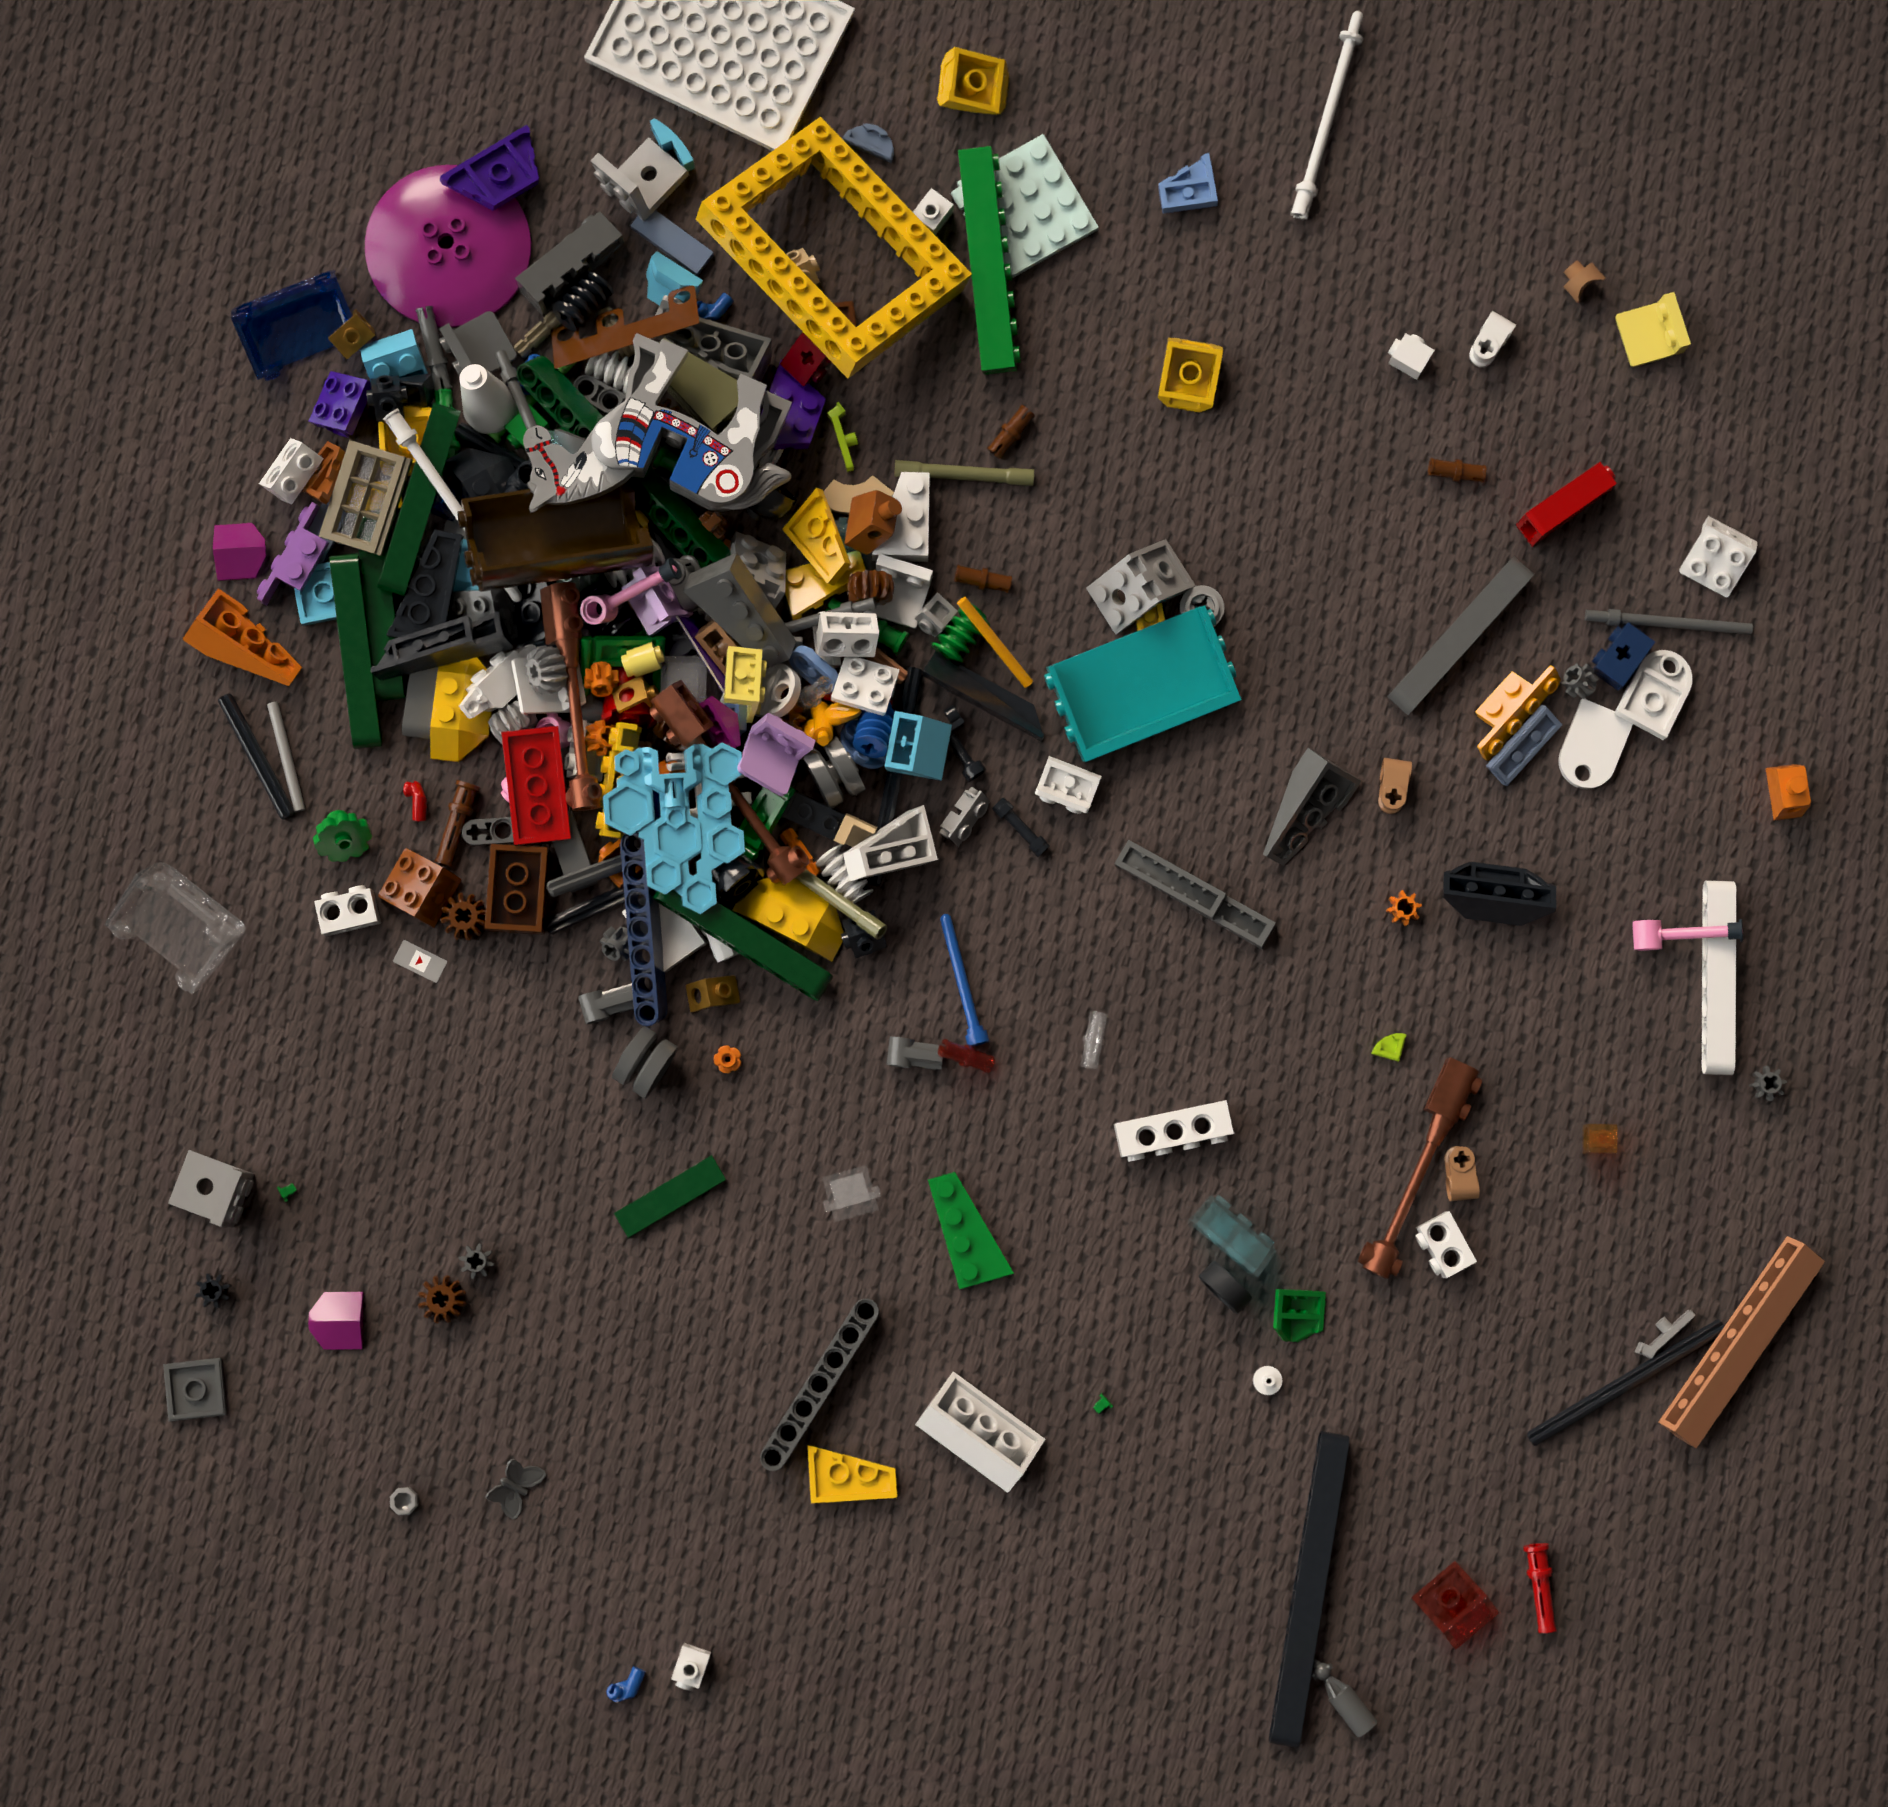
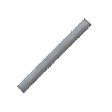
M271 702L267 706L294 812L304 811L305 805L278 702Z

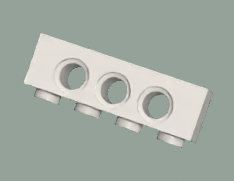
M1227 1100L1114 1124L1121 1158L1127 1157L1128 1162L1144 1159V1153L1155 1151L1156 1156L1173 1153L1172 1147L1183 1145L1184 1150L1200 1147L1199 1141L1210 1139L1211 1144L1228 1141L1227 1135L1234 1134ZM1198 1118H1204L1208 1121L1209 1130L1206 1134H1199L1195 1130L1194 1123ZM1170 1124H1176L1181 1128L1182 1134L1178 1140H1172L1167 1136L1166 1130ZM1142 1130H1149L1153 1133L1154 1141L1151 1145L1145 1146L1140 1143L1139 1133Z

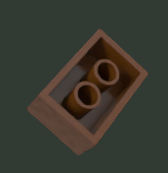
M491 844L484 928L488 932L545 935L548 897L547 883L549 881L551 855L548 847Z

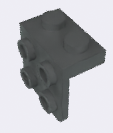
M491 311L476 317L454 330L449 323L439 328L443 335L439 341L447 354L452 352L457 360L452 364L459 377L463 369L474 364L484 367L490 373L500 369L495 356L496 352L500 350L506 351L510 363L517 358L513 346L495 314Z

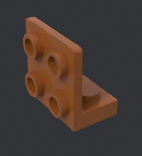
M405 848L380 890L378 897L434 928L443 913L441 911L442 907L447 906L449 903L448 899L452 898L462 879L436 863Z

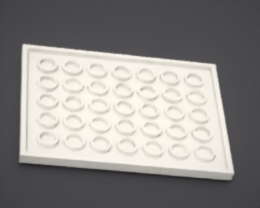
M613 0L584 59L586 62L773 151L792 137L855 13V8L839 0Z

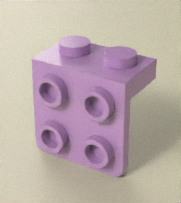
M767 713L751 727L742 753V759L737 769L744 776L775 794L784 796L788 793L798 761L813 749L816 740L807 736L803 731L785 723L781 718Z

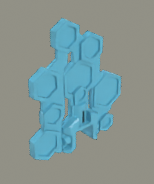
M724 743L718 744L713 749L703 744H694L684 751L685 773L659 774L658 751L650 747L638 748L633 752L625 749L614 757L615 771L623 774V776L617 779V787L603 796L605 824L629 836L638 831V837L644 840L647 886L664 895L671 890H675L682 896V906L701 914L717 903L715 883L712 882V870L722 863L727 864L745 852L744 832L731 825L730 811L732 810L728 786L730 782L742 775L737 769L742 759V752ZM672 781H674L675 798H673ZM701 783L702 793L696 796L697 819L690 815L688 791ZM653 791L659 793L661 817L656 821ZM701 853V859L696 862L697 874L692 876L689 874L688 861Z

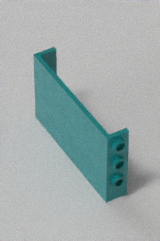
M1205 605L1199 606L1046 667L1048 673L1044 675L1049 690H1055L1058 700H1055L1054 704L1059 716L1064 715L1068 726L1064 727L1070 743L1075 742L1083 762L1241 700L1233 679L1237 677L1232 662L1226 661L1223 653L1227 651L1222 636L1216 635L1213 626L1217 623L1211 609L1207 610Z

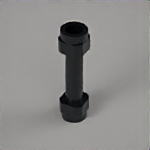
M1003 797L994 805L992 810L1000 819L1005 818L1030 844L1028 848L1037 857H1040L1050 845L1042 836L1037 837L1012 810L1014 806Z

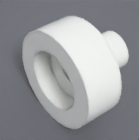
M1263 1366L1254 1373L1253 1385L1258 1392L1264 1395H1272L1281 1388L1282 1376L1274 1367Z

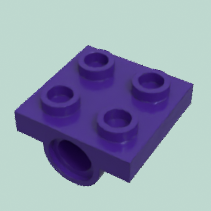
M330 371L318 401L313 408L309 422L337 435L349 438L350 435H353L368 401L366 390H371V382L366 379Z

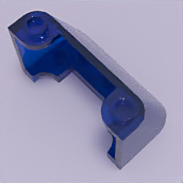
M335 270L318 274L241 304L231 310V320L257 380L264 378L265 381L280 376V370L285 365L333 347L334 345L328 337L353 316Z

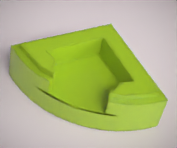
M1395 1033L1384 1037L1376 1043L1371 1054L1399 1062L1407 1034Z

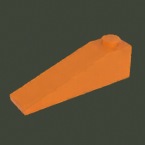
M218 588L196 617L182 640L208 657L290 686L302 667L279 643H271L263 634L266 629L260 623L255 626L247 618L248 610L241 603Z

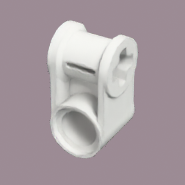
M1492 311L1470 350L1471 362L1478 367L1490 365L1501 347L1505 345L1516 324ZM1483 347L1488 350L1485 354L1480 352Z

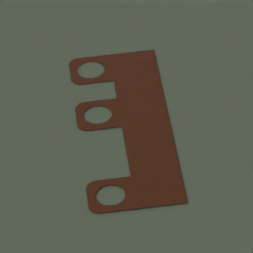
M689 285L671 291L668 294V312L627 325L624 324L623 310L620 308L601 313L596 318L597 334L580 339L579 325L574 323L576 331H574L573 336L569 340L559 341L557 335L566 327L555 328L552 331L554 369L633 345L636 333L652 339L699 324L695 287ZM688 291L691 296L687 302L683 304H676L674 302V297L679 292ZM616 314L618 316V321L613 326L604 327L602 325V320L607 315Z

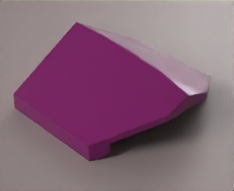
M253 523L214 525L213 555L217 580L257 578L266 558V544L264 537Z
M713 696L699 703L714 724L712 728L705 732L712 747L714 748L720 743L727 744L733 748L739 747L741 741L738 714Z
M324 1292L310 1310L308 1319L309 1331L323 1349H363V1292Z

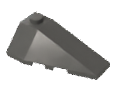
M699 317V324L664 334V336L703 361L735 378H739L741 373L754 380L762 381L772 361L771 338Z
M1307 748L1291 774L1263 855L1284 866L1308 842L1307 835L1314 828L1322 829L1327 824L1325 818L1335 808L1340 811L1348 803L1361 780L1322 755Z

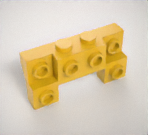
M617 722L616 727H611L609 744H612L613 747L612 751H608V755L602 758L601 773L605 774L603 784H599L602 788L600 804L603 812H598L596 819V829H600L599 835L621 839L624 833L605 824L603 796L617 787V779L623 776V774L615 771L614 757L625 749L631 752L638 749L642 727H638L636 724Z

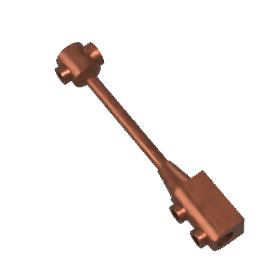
M555 583L540 589L546 645H556L560 650V655L564 656L565 665H567L566 673L568 678L566 680L577 776L569 781L570 788L566 792V801L573 811L593 810L601 807L600 797L602 795V788L598 784V779L588 774L577 676L580 641L582 638L581 629L583 627V620L579 616L578 608L580 593L576 588V583Z
M682 680L673 683L650 701L653 705L650 708L651 716L659 723L663 720L670 728L666 735L673 745L677 746L681 743L683 747L688 749L694 744H703L713 749L705 732L712 728L714 724ZM730 782L728 786L731 799L771 853L767 862L770 868L766 871L769 879L775 884L781 881L783 885H786L806 870V866L809 864L807 854L799 846H794L793 848L790 846H779L734 782Z
M1451 1057L1445 1060L1424 1108L1425 1111L1433 1114L1426 1137V1145L1384 1240L1373 1241V1244L1366 1242L1358 1259V1262L1363 1264L1362 1268L1386 1279H1389L1390 1274L1397 1276L1403 1261L1398 1259L1400 1253L1394 1245L1437 1146L1442 1143L1453 1125L1457 1124L1458 1119L1464 1121L1470 1111L1471 1105L1467 1104L1466 1101L1470 1093L1477 1094L1482 1083V1079L1477 1077L1479 1074L1477 1069Z

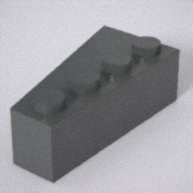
M600 211L594 216H588L577 230L566 236L563 241L515 278L521 294L544 317L553 309V304L556 301H560V297L563 294H567V290L574 286L578 279H582V275L586 271L593 272L625 243L623 235Z
M737 553L690 573L683 592L743 648L761 649L762 660L767 661L766 669L790 659L796 640Z

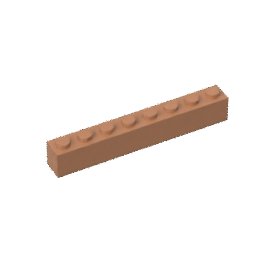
M1787 1236L1666 1410L1659 1423L1683 1442L1697 1448L1731 1397L1738 1390L1742 1381L1753 1368L1762 1352L1769 1345L1780 1326L1785 1322L1787 1316L1802 1297V1294L1813 1278L1818 1274L1825 1261L1804 1243Z

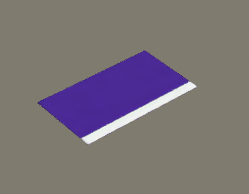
M675 616L721 691L724 692L725 675L695 639V635L701 628L700 624L694 618Z

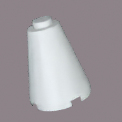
M469 365L463 369L460 374V387L465 420L479 433L489 434L502 431L504 429L503 426L518 413L517 405L509 387L480 365Z

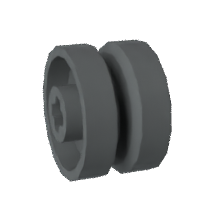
M836 736L832 738L828 745L823 746L828 761L825 762L820 752L814 748L802 757L830 809L843 803L844 796L839 787L840 784L843 785L848 795L852 797L865 791L857 766Z
M643 1026L628 1044L611 1077L625 1086L638 1073L633 1084V1092L644 1099H647L658 1085L679 1048L665 1039L652 1051L657 1041V1033L646 1026Z

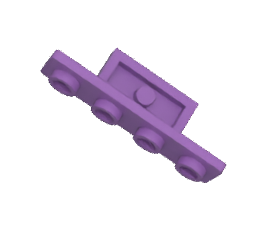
M314 502L309 507H304L298 518L300 523L295 531L292 530L285 540V550L281 556H276L271 565L272 573L268 580L264 579L258 587L257 594L259 595L257 599L266 606L280 581L302 592L329 545L328 541L308 531L320 508Z

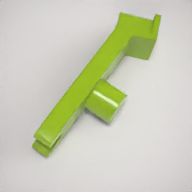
M837 402V406L831 409L827 416L832 421L846 470L849 472L853 471L854 467L848 447L857 445L858 442L855 432L844 435L839 419L846 413L841 404Z

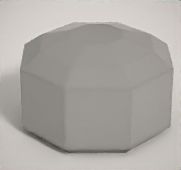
M410 1487L397 1488L390 1496V1508L398 1515H410L418 1507V1494Z

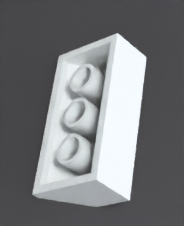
M952 1372L915 1424L1007 1493L1024 1474L1045 1441V1438L955 1372Z

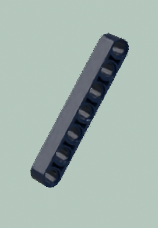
M638 831L630 836L623 835L620 849L634 1015L637 1022L642 1026H651L665 1019L668 1006L665 972L663 969L659 903L653 899L657 891L647 886L644 840L639 838L641 840L640 850L635 848L633 838L634 836L638 837ZM637 864L643 868L644 874L642 878L636 874L635 867ZM639 892L646 898L645 906L638 902ZM641 921L648 925L647 934L643 933L640 929ZM643 949L650 953V962L644 960L642 956ZM646 977L651 979L653 983L652 990L645 986ZM648 1005L655 1010L654 1018L650 1017L647 1013Z

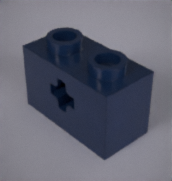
M1629 622L1622 628L1617 626L1608 638L1612 643L1606 651L1601 648L1592 660L1596 664L1593 667L1594 674L1617 691L1626 684L1655 643L1654 640ZM1623 650L1625 652L1624 658L1620 661L1616 657L1619 654L1618 652Z

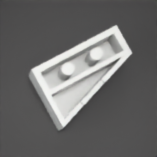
M901 472L893 498L901 503L902 512L897 515L893 536L873 551L872 561H877L879 554L901 561L928 562L929 473Z
M924 805L906 811L876 831L875 834H872L843 854L850 881L920 866L938 860Z

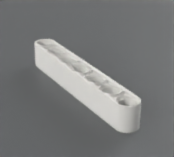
M1705 881L1703 884L1702 927L1727 926V923L1736 922L1735 882ZM1728 937L1702 938L1703 1074L1733 1075L1735 1071L1736 939L1728 940Z

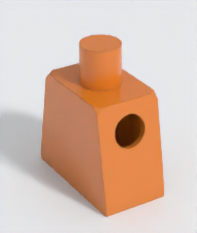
M1793 764L1766 768L1773 819L1782 820L1802 817L1811 806L1805 766Z

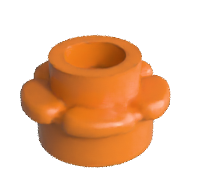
M722 1046L718 1049V1053L714 1055V1064L719 1067V1071L722 1073L736 1071L741 1066V1053L735 1047ZM726 1057H730L729 1062L725 1061Z

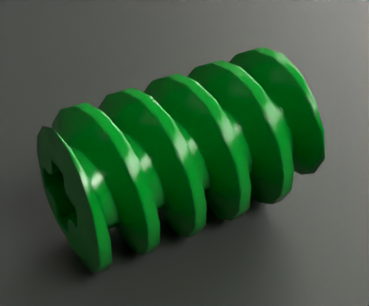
M972 604L974 608L978 611V613L982 616V618L986 621V623L989 626H991L988 620L986 619L987 616L979 608ZM959 608L958 613L960 617L953 616L951 618L954 626L946 625L944 630L947 635L939 634L937 638L940 644L933 642L931 646L949 661L956 660L962 663L963 659L959 652L962 651L969 654L970 650L966 646L967 642L976 645L977 642L973 635L982 636V634Z

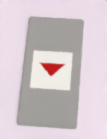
M403 940L393 960L394 963L437 983L447 964L446 960L406 940Z

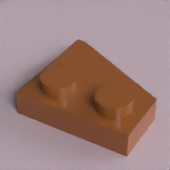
M329 441L326 442L318 453L324 459L302 489V492L325 505L330 500L345 455L343 449Z

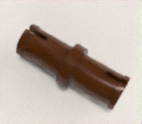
M1021 405L1010 421L1001 426L1002 431L990 446L987 447L989 452L994 453L1000 445V448L994 454L998 459L1002 458L1015 440L1018 441L1021 438V432L1035 417L1034 413L1030 411L1022 419V416L1028 410L1027 407Z
M1430 458L1428 476L1452 478V481L1459 482L1461 479L1484 483L1487 468L1486 465L1462 463V460L1455 459L1453 462Z
M958 564L954 577V582L978 586L979 590L987 588L1009 593L1012 576L988 572L987 568L978 570Z

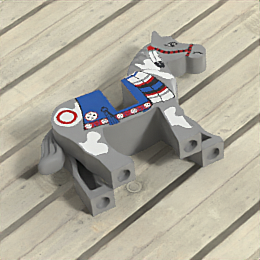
M638 333L635 334L633 339L635 358L628 375L625 401L596 424L577 453L571 454L562 446L553 444L548 430L539 425L529 428L523 437L524 448L532 463L530 481L527 483L534 495L529 506L530 512H536L546 504L568 505L594 499L615 490L626 483L631 477L644 478L662 437L666 439L665 443L674 448L681 449L684 446L670 477V490L711 511L724 512L731 509L748 508L761 502L774 489L789 482L791 479L789 471L774 464L765 463L757 469L756 467L762 458L775 446L791 410L792 402L766 391L767 385L740 373L737 380L738 406L730 424L717 435L703 424L684 414L657 406L687 359L688 350L664 339H661V342L658 343ZM763 405V412H762V414H761V416H760V409H761V406Z

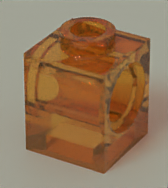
M1617 1124L1583 1125V1153H1617Z

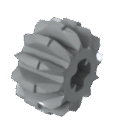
M545 645L537 647V649H533L531 653L527 654L528 662L525 663L527 667L526 675H528L529 684L533 685L535 692L548 695L556 693V691H560L566 686V678H568L566 673L567 665H565L564 656L560 655L558 648Z
M514 701L499 709L488 721L491 732L501 744H503L501 732L533 729L538 723L536 714H522L520 712L519 701Z

